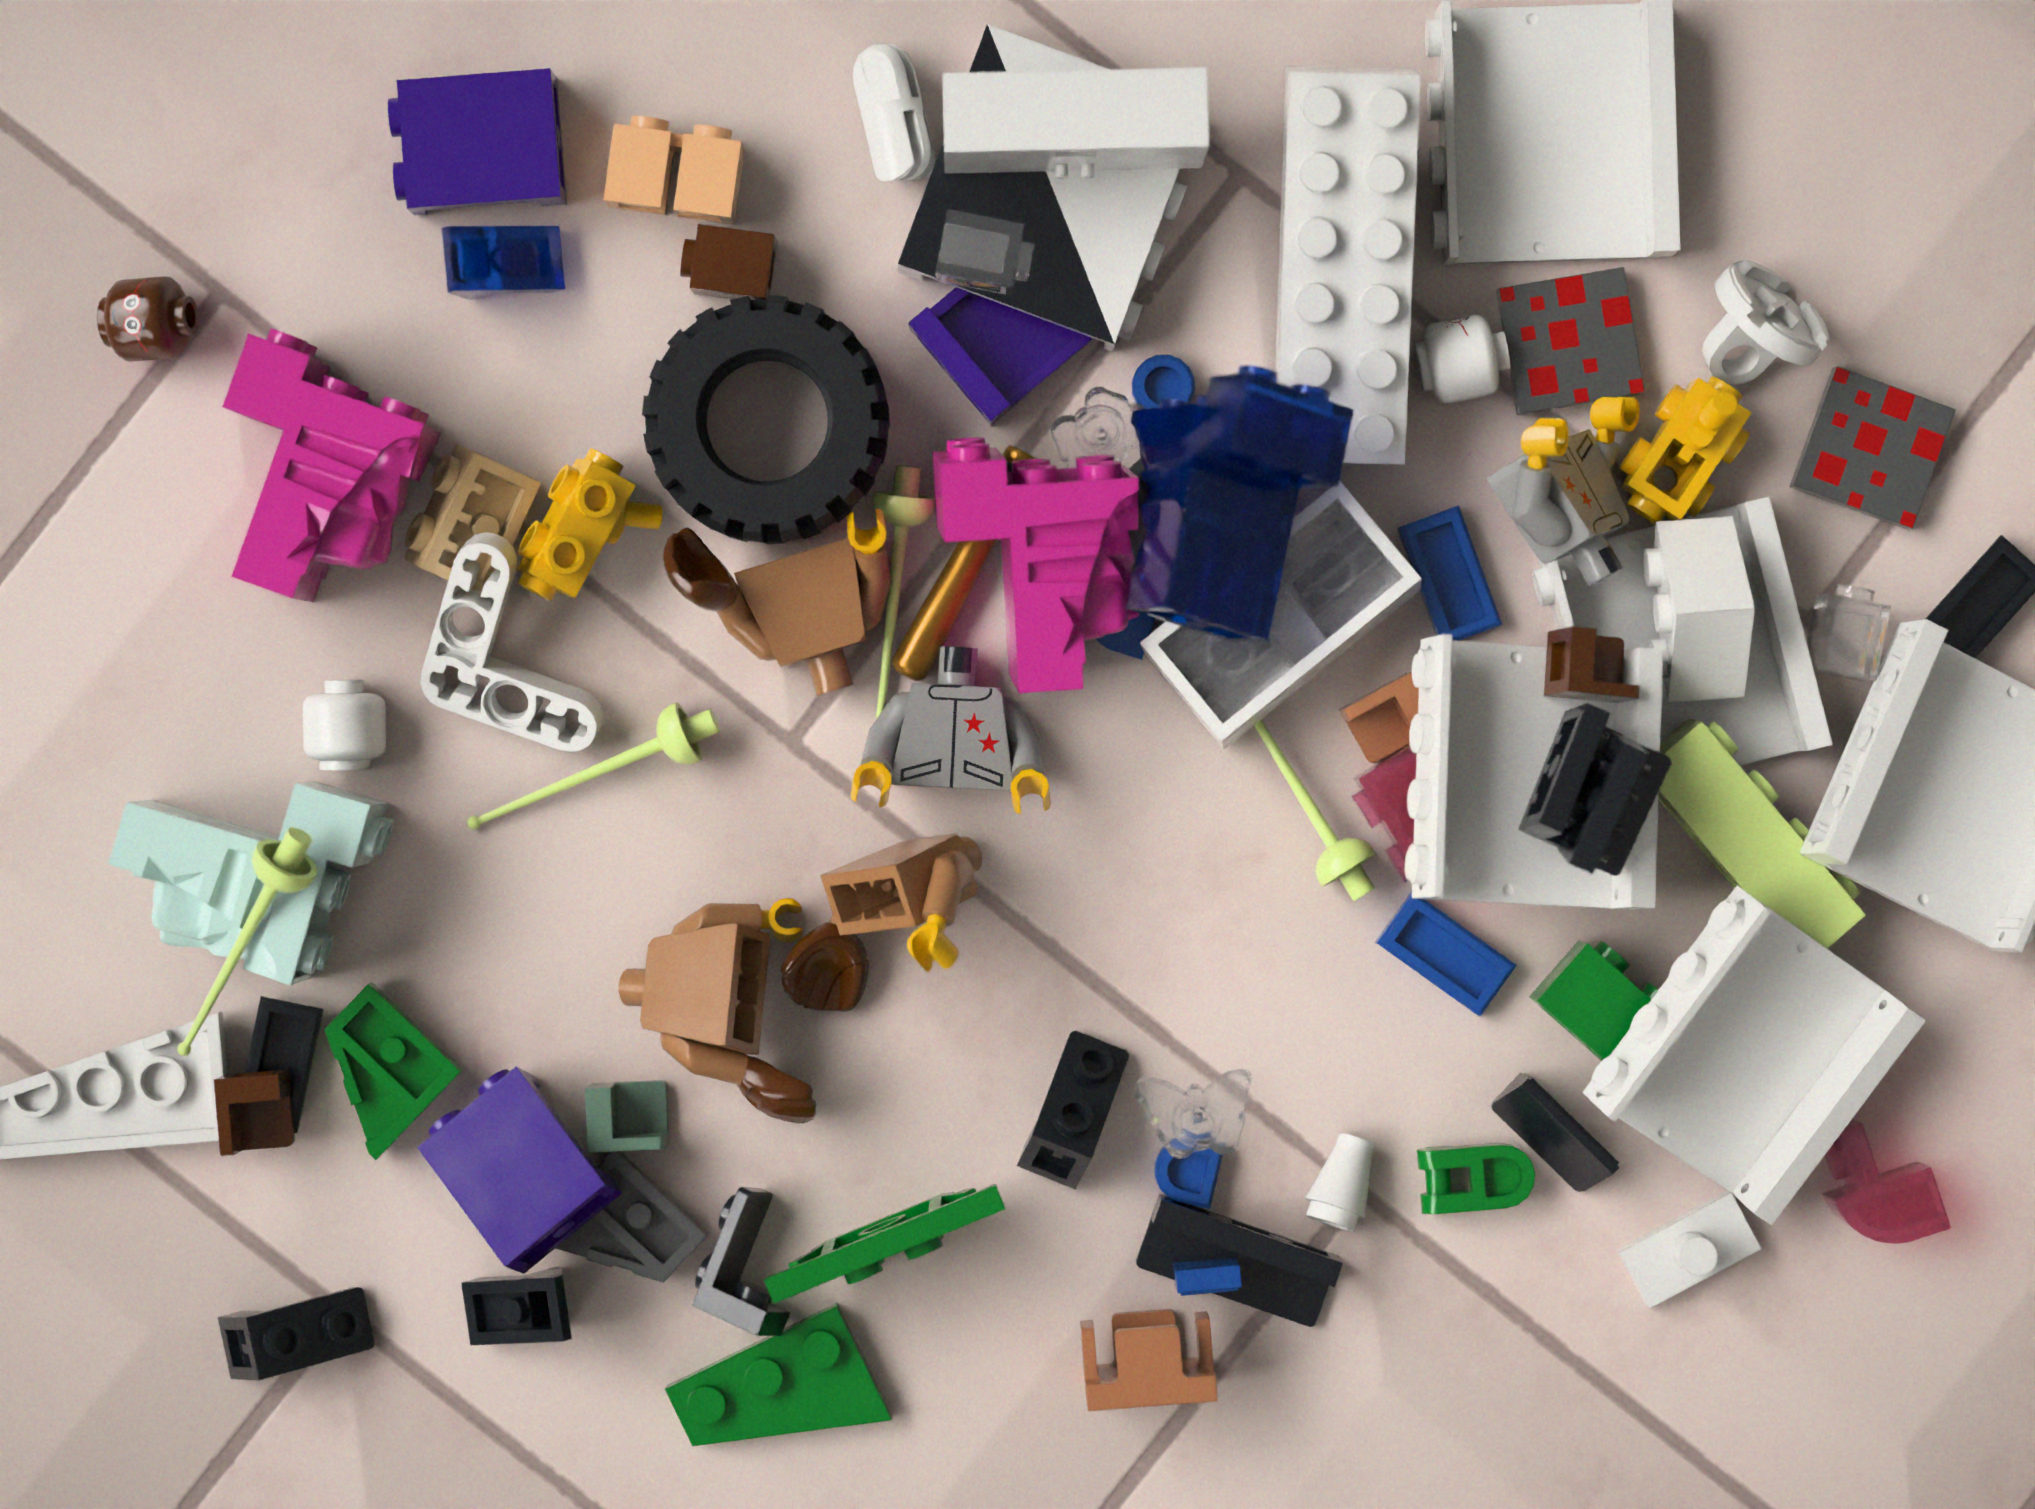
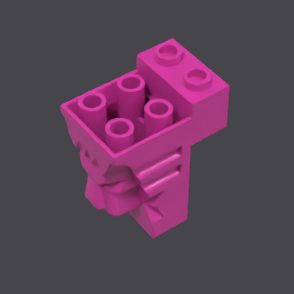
M270 328L267 339L248 333L222 406L247 418L283 430L231 577L293 599L314 602L321 580L326 578L329 565L365 570L372 568L375 564H385L388 562L392 550L394 523L396 517L404 511L410 479L420 482L441 433L426 425L429 414L422 412L421 409L385 396L380 408L367 404L368 392L352 384L327 376L330 366L314 358L318 347L308 344L303 339Z
M966 437L946 440L947 450L932 451L937 529L945 542L1001 539L1008 673L1019 693L1084 689L1083 663H1086L1084 641L1121 632L1128 626L1129 620L1136 618L1140 614L1139 599L1131 577V568L1135 560L1128 530H1138V477L1125 465H1121V462L1114 461V455L1076 457V468L1056 469V466L1051 465L1050 459L1017 460L1012 462V472H1007L1006 459L996 447H990V444H986L985 438Z

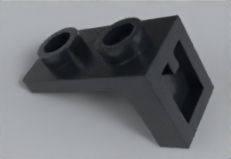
M1072 1031L1070 1033L1038 1119L1022 1150L1017 1164L1018 1167L1072 1189L1077 1188L1092 1160L1127 1064L1129 1054L1126 1050L1079 1031Z
M740 1187L737 1193L727 1200L721 1211L718 1225L722 1231L713 1253L703 1260L698 1269L695 1279V1287L698 1291L692 1306L756 1336H781L791 1312L772 1304V1299L767 1289L740 1280L773 1194L762 1188Z
M351 1287L267 1311H238L217 1317L231 1379L259 1381L370 1350L375 1345L364 1291L360 1287Z

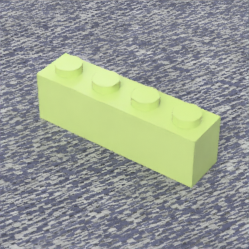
M1686 720L1660 743V753L1667 755L1672 762L1659 790L1660 803L1733 889L1738 885L1821 945L1829 948L1866 916L1854 901L1861 894L1850 879L1831 869L1828 871L1825 866L1799 854L1809 830L1795 817L1790 822L1783 818L1772 805L1779 799L1776 791L1756 770L1753 769L1748 775L1732 757L1738 751V747L1716 722L1712 721L1706 727L1702 721Z

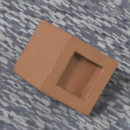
M1412 672L1404 673L1339 709L1368 762L1375 763L1410 744L1411 722L1413 717L1418 714L1419 688H1416L1413 684Z

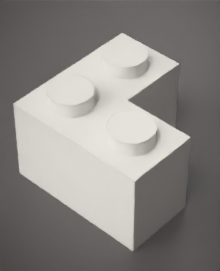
M1733 516L1656 522L1654 548L1644 549L1643 570L1646 586L1657 587L1658 592L1657 595H1654L1653 615L1655 629L1657 633H1660V639H1651L1649 648L1663 649L1662 677L1668 703L1745 697L1755 606Z

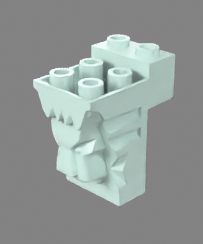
M319 782L295 783L280 837L155 800L126 802L108 865L132 871L134 876L155 881L152 900L154 902L152 923L156 929L160 930V940L162 943L179 947H202L211 951L215 956L228 957L265 886L257 877L252 865V856L257 844L264 839L282 841L289 828L303 830L312 839L305 854L315 863L317 874L312 883L299 892H277L240 957L245 959L243 969L277 980L280 983L293 985L312 978L315 969L323 971L327 964L334 939L333 934L325 932L329 916L333 908L341 910L351 882V873L343 871L344 865L357 867L371 864L375 854L383 856L391 837L394 819L385 817L388 802Z

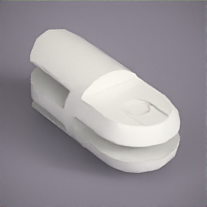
M871 45L857 57L853 66V82L876 178L881 181L928 179L931 176L936 157L914 65L909 54L895 45Z

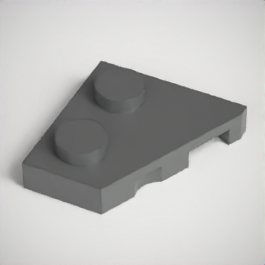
M621 1151L611 1152L597 1168L607 1172L623 1193L555 1249L586 1257L588 1261L608 1267L617 1266L627 1269L635 1275L664 1283L709 1233Z

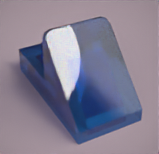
M447 226L442 228L447 291L450 294L467 300H476L501 293H553L565 289L559 226Z

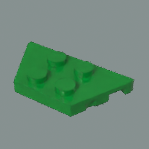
M996 1184L977 1192L975 1188L959 1192L943 1193L829 1239L813 1248L807 1254L788 1264L790 1268L764 1278V1282L773 1304L843 1275L847 1284H853L883 1270L881 1264L885 1262V1258L904 1251L907 1260L926 1255L943 1246L941 1239L944 1238V1234L1003 1211L1006 1207Z

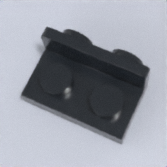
M1589 703L1564 712L1519 825V831L1559 847L1566 830H1570L1575 826L1585 806L1586 794L1584 791L1594 770L1598 767L1606 753L1611 733L1614 732L1623 736L1621 733L1605 727L1610 716L1609 712Z
M1612 732L1606 753L1598 767L1594 770L1584 791L1586 802L1581 816L1572 829L1566 830L1557 849L1569 864L1591 874L1597 868L1613 876L1619 875L1672 763L1671 759L1665 754Z

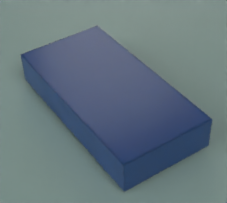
M1459 505L1397 528L1410 565L1422 578L1420 592L1436 636L1450 634L1452 635V640L1459 641L1502 625Z
M1412 891L1375 941L1379 946L1479 1017L1517 966L1425 899H1413Z

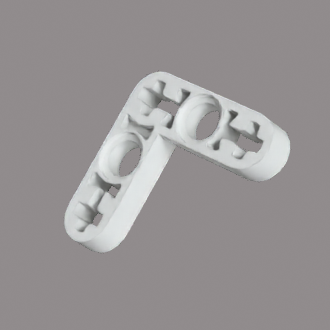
M488 532L476 534L466 541L453 562L421 672L420 684L423 693L431 703L450 712L560 751H581L592 743L603 724L604 713L601 704L594 695L584 689L491 657L516 573L517 556L512 545L500 535ZM483 552L492 556L491 566L495 570L484 583L481 592L471 588L475 584L480 570V564L474 560H477ZM460 607H469L478 611L483 617L485 631L476 636L463 634L454 625L452 619L453 611ZM448 666L459 669L458 679L461 683L456 689L446 686L447 676L443 672ZM485 676L490 678V681L481 694V700H479L474 695L480 688L477 684ZM507 684L519 687L527 696L528 709L519 713L503 709L497 701L496 689ZM544 697L549 699L550 703L545 709L547 712L542 721L534 719L541 707ZM569 708L579 712L578 722L581 724L576 732L565 728L566 718L563 716Z

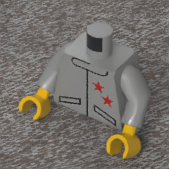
M1601 397L1592 404L1590 420L1593 427L1597 429L1596 437H1594L1590 429L1569 436L1568 424L1565 419H1538L1534 425L1527 428L1522 434L1521 447L1525 455L1487 477L1490 486L1539 561L1546 565L1572 555L1588 586H1592L1623 569L1606 536L1629 523L1628 511L1611 475L1619 449V444L1614 442L1615 431H1633L1639 420V402L1633 397Z
M940 646L938 684L912 683L910 692H901L891 698L869 729L861 766L856 769L853 775L851 799L853 801H857L858 792L862 786L873 785L881 791L878 807H883L887 804L891 785L1011 791L1012 806L1017 814H1022L1020 800L1026 794L1034 793L1040 795L1043 799L1044 811H1047L1051 805L1049 783L1044 776L1040 738L1018 701L1002 696V689L999 687L976 686L978 648Z

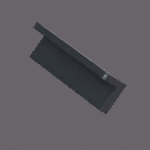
M1160 1193L1136 1258V1264L1139 1268L1174 1280L1173 1263L1236 1257L1240 1265L1242 1287L1238 1288L1239 1291L1213 1294L1308 1327L1316 1324L1328 1287H1335L1343 1262L1336 1254L1198 1206L1175 1201Z

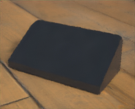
M1520 1073L1493 1100L1491 1104L1492 1110L1574 1190L1578 1192L1585 1191L1610 1177L1620 1168L1618 1166L1619 1162L1526 1073L1524 1075Z

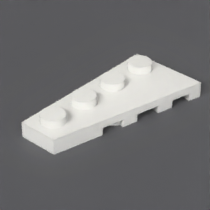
M223 1011L206 1017L191 1044V1052L187 1056L180 1055L177 1048L180 1043L185 1041L195 1021L0 1087V1159L219 1141L214 1079L228 1074Z

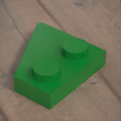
M373 982L368 983L324 1029L333 1056L339 1061L344 1075L343 1083L351 1106H355L367 1139L365 1145L368 1153L375 1160L384 1154L464 1070Z

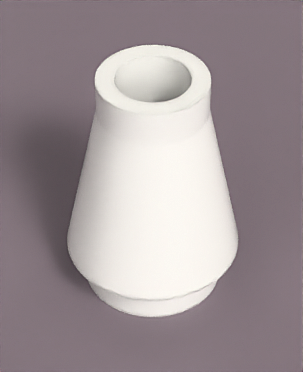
M1339 1133L1334 1149L1305 1197V1200L1310 1202L1306 1213L1308 1218L1345 1231H1355L1358 1219H1365L1371 1160L1375 1144L1352 1135Z

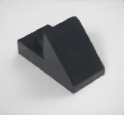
M552 1267L520 1276L476 1278L461 1283L470 1346L563 1342L572 1339L561 1267Z

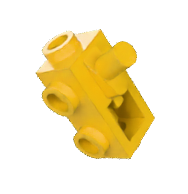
M1713 376L1710 377L1707 383L1698 377L1690 381L1686 389L1675 384L1654 414V416L1663 421V424L1651 442L1640 437L1619 467V469L1628 474L1621 486L1622 489L1632 495L1627 506L1654 524L1662 521L1664 517L1670 521L1682 520L1685 513L1694 518L1704 507L1715 489V485L1707 480L1719 462L1722 460L1729 465L1739 454L1750 436V432L1742 428L1752 412L1739 404L1743 395L1726 382ZM1659 467H1667L1674 473L1675 482L1669 490H1660L1654 485V473Z
M590 448L584 459L576 458L572 467L566 464L559 471L548 493V497L554 501L542 523L539 521L533 522L523 536L518 548V554L523 556L516 569L522 575L517 584L549 601H552L556 592L576 598L605 542L614 545L621 537L624 526L658 530L662 523V506L660 504L628 501L636 485L619 476L624 466L611 457Z

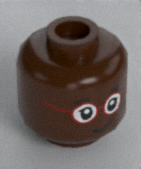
M168 276L117 281L108 291L107 297L101 299L97 309V326L103 343L108 347H112L119 357L129 362L170 359L180 356L188 345L190 335L196 333L199 324L198 309L194 299L186 296L181 285Z

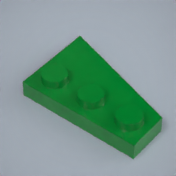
M838 1303L784 1328L781 1336H767L668 1384L665 1388L692 1446L892 1420V1414Z

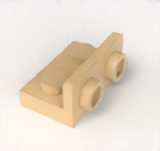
M457 444L451 455L446 454L434 471L431 482L434 493L425 512L418 513L407 530L405 546L408 549L404 559L423 570L449 580L453 562L466 541L474 535L485 532L498 534L513 546L541 482ZM482 552L477 560H474L480 564V570L477 580L471 589L482 592L484 583L495 570L491 566V555Z

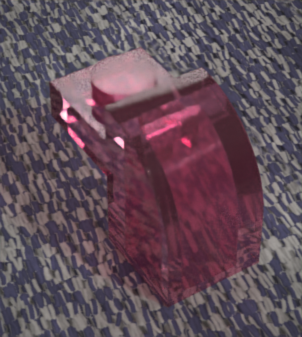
M1852 1119L1824 1155L1833 1178L1836 1181L1844 1179L1845 1182L1844 1186L1822 1193L1832 1213L1846 1226L1867 1238L1882 1243H1907L1950 1229L1951 1225L1932 1168L1916 1161L1879 1174L1863 1124Z

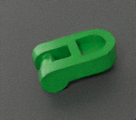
M1487 1143L1417 1149L1418 1169L1425 1170L1426 1192L1420 1194L1422 1214H1448L1506 1209L1523 1202L1528 1198L1534 1187L1535 1171L1531 1160L1522 1150L1511 1144ZM1468 1167L1470 1189L1452 1190L1450 1169Z

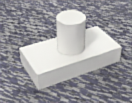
M1727 1190L1616 1250L1645 1305L1650 1309L1762 1248L1733 1194Z

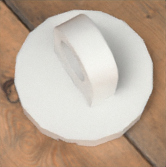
M1739 260L1733 265L1730 264L1714 284L1717 297L1727 314L1707 336L1703 343L1702 354L1713 377L1726 382L1730 386L1740 385L1758 377L1777 356L1800 366L1811 365L1830 341L1826 324L1810 302L1807 303L1803 300L1798 306L1787 296L1792 287L1788 285L1789 282L1783 277L1758 263L1749 260ZM1737 346H1750L1746 353L1736 359H1723L1727 352Z

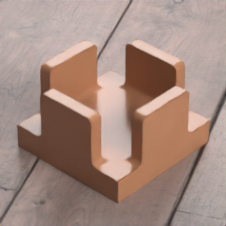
M1171 1309L1113 1314L1111 1323L1114 1361L1111 1364L1097 1365L1093 1320L1080 1321L1084 1383L1088 1411L1218 1401L1208 1312H1194L1198 1357L1182 1358L1180 1331L1175 1325V1315Z

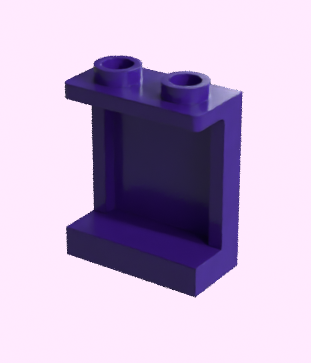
M551 68L397 80L398 98L388 99V119L392 137H401L403 162L393 163V183L397 201L406 200L407 209L412 214L427 215L428 210L538 202L541 206L567 204L557 77Z
M957 287L932 308L929 309L927 306L908 322L910 331L990 426L1094 339Z
M516 1066L511 1071L504 1069L489 1077L478 1089L480 1096L462 1111L453 1110L439 1118L429 1129L430 1137L417 1148L502 1264L509 1269L525 1274L623 1192L607 1172L595 1166L538 1090L541 1085L532 1074Z

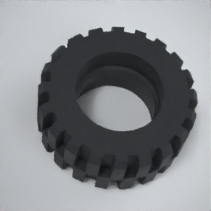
M768 295L767 299L751 300L749 296L731 299L730 305L717 310L710 307L695 316L697 321L684 332L679 329L668 341L670 347L662 360H656L649 375V378L652 380L649 393L643 399L642 415L645 417L646 433L643 434L646 451L651 456L656 469L654 472L662 486L683 510L711 530H715L732 539L747 543L748 541L761 542L766 545L785 544V541L799 538L807 539L822 533L821 530L836 521L839 523L852 512V508L863 496L866 497L874 485L875 477L881 464L884 463L888 448L890 416L885 388L877 366L867 348L863 347L855 337L854 332L844 323L825 314L823 309L808 302H805L803 305L789 301L788 297ZM759 361H776L789 364L809 376L822 393L828 415L825 440L813 461L800 472L788 478L775 481L749 479L728 468L714 451L707 429L709 404L720 383L736 369Z

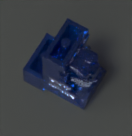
M1250 365L1240 366L1238 374L1210 377L1207 395L1197 396L1196 403L1194 404L1164 399L1160 401L1158 408L1133 410L1130 423L1135 428L1136 437L1139 440L1140 457L1145 470H1142V480L1148 486V496L1141 506L1142 519L1147 532L1137 553V569L1131 574V587L1126 609L1231 642L1269 641L1299 491L1306 488L1338 486L1354 410L1329 401L1330 392L1325 389L1305 384H1294L1292 387L1277 383L1278 374L1276 372Z

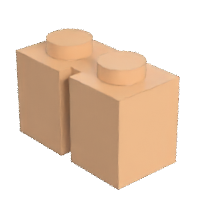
M631 116L630 125L614 123L603 199L609 208L666 215L674 152L677 151L681 152L673 209L678 211L677 216L680 218L735 225L745 148L742 141L731 140L732 130L711 125H694L693 134H675L668 131V121L646 116Z

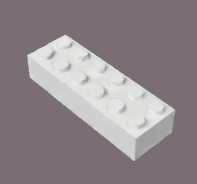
M1286 66L1273 452L1276 462L1405 465L1421 74L1416 69Z

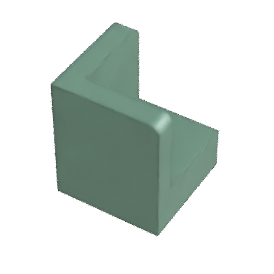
M654 1080L591 1083L585 1088L588 1153L660 1150L668 1146L669 1121L666 1082Z

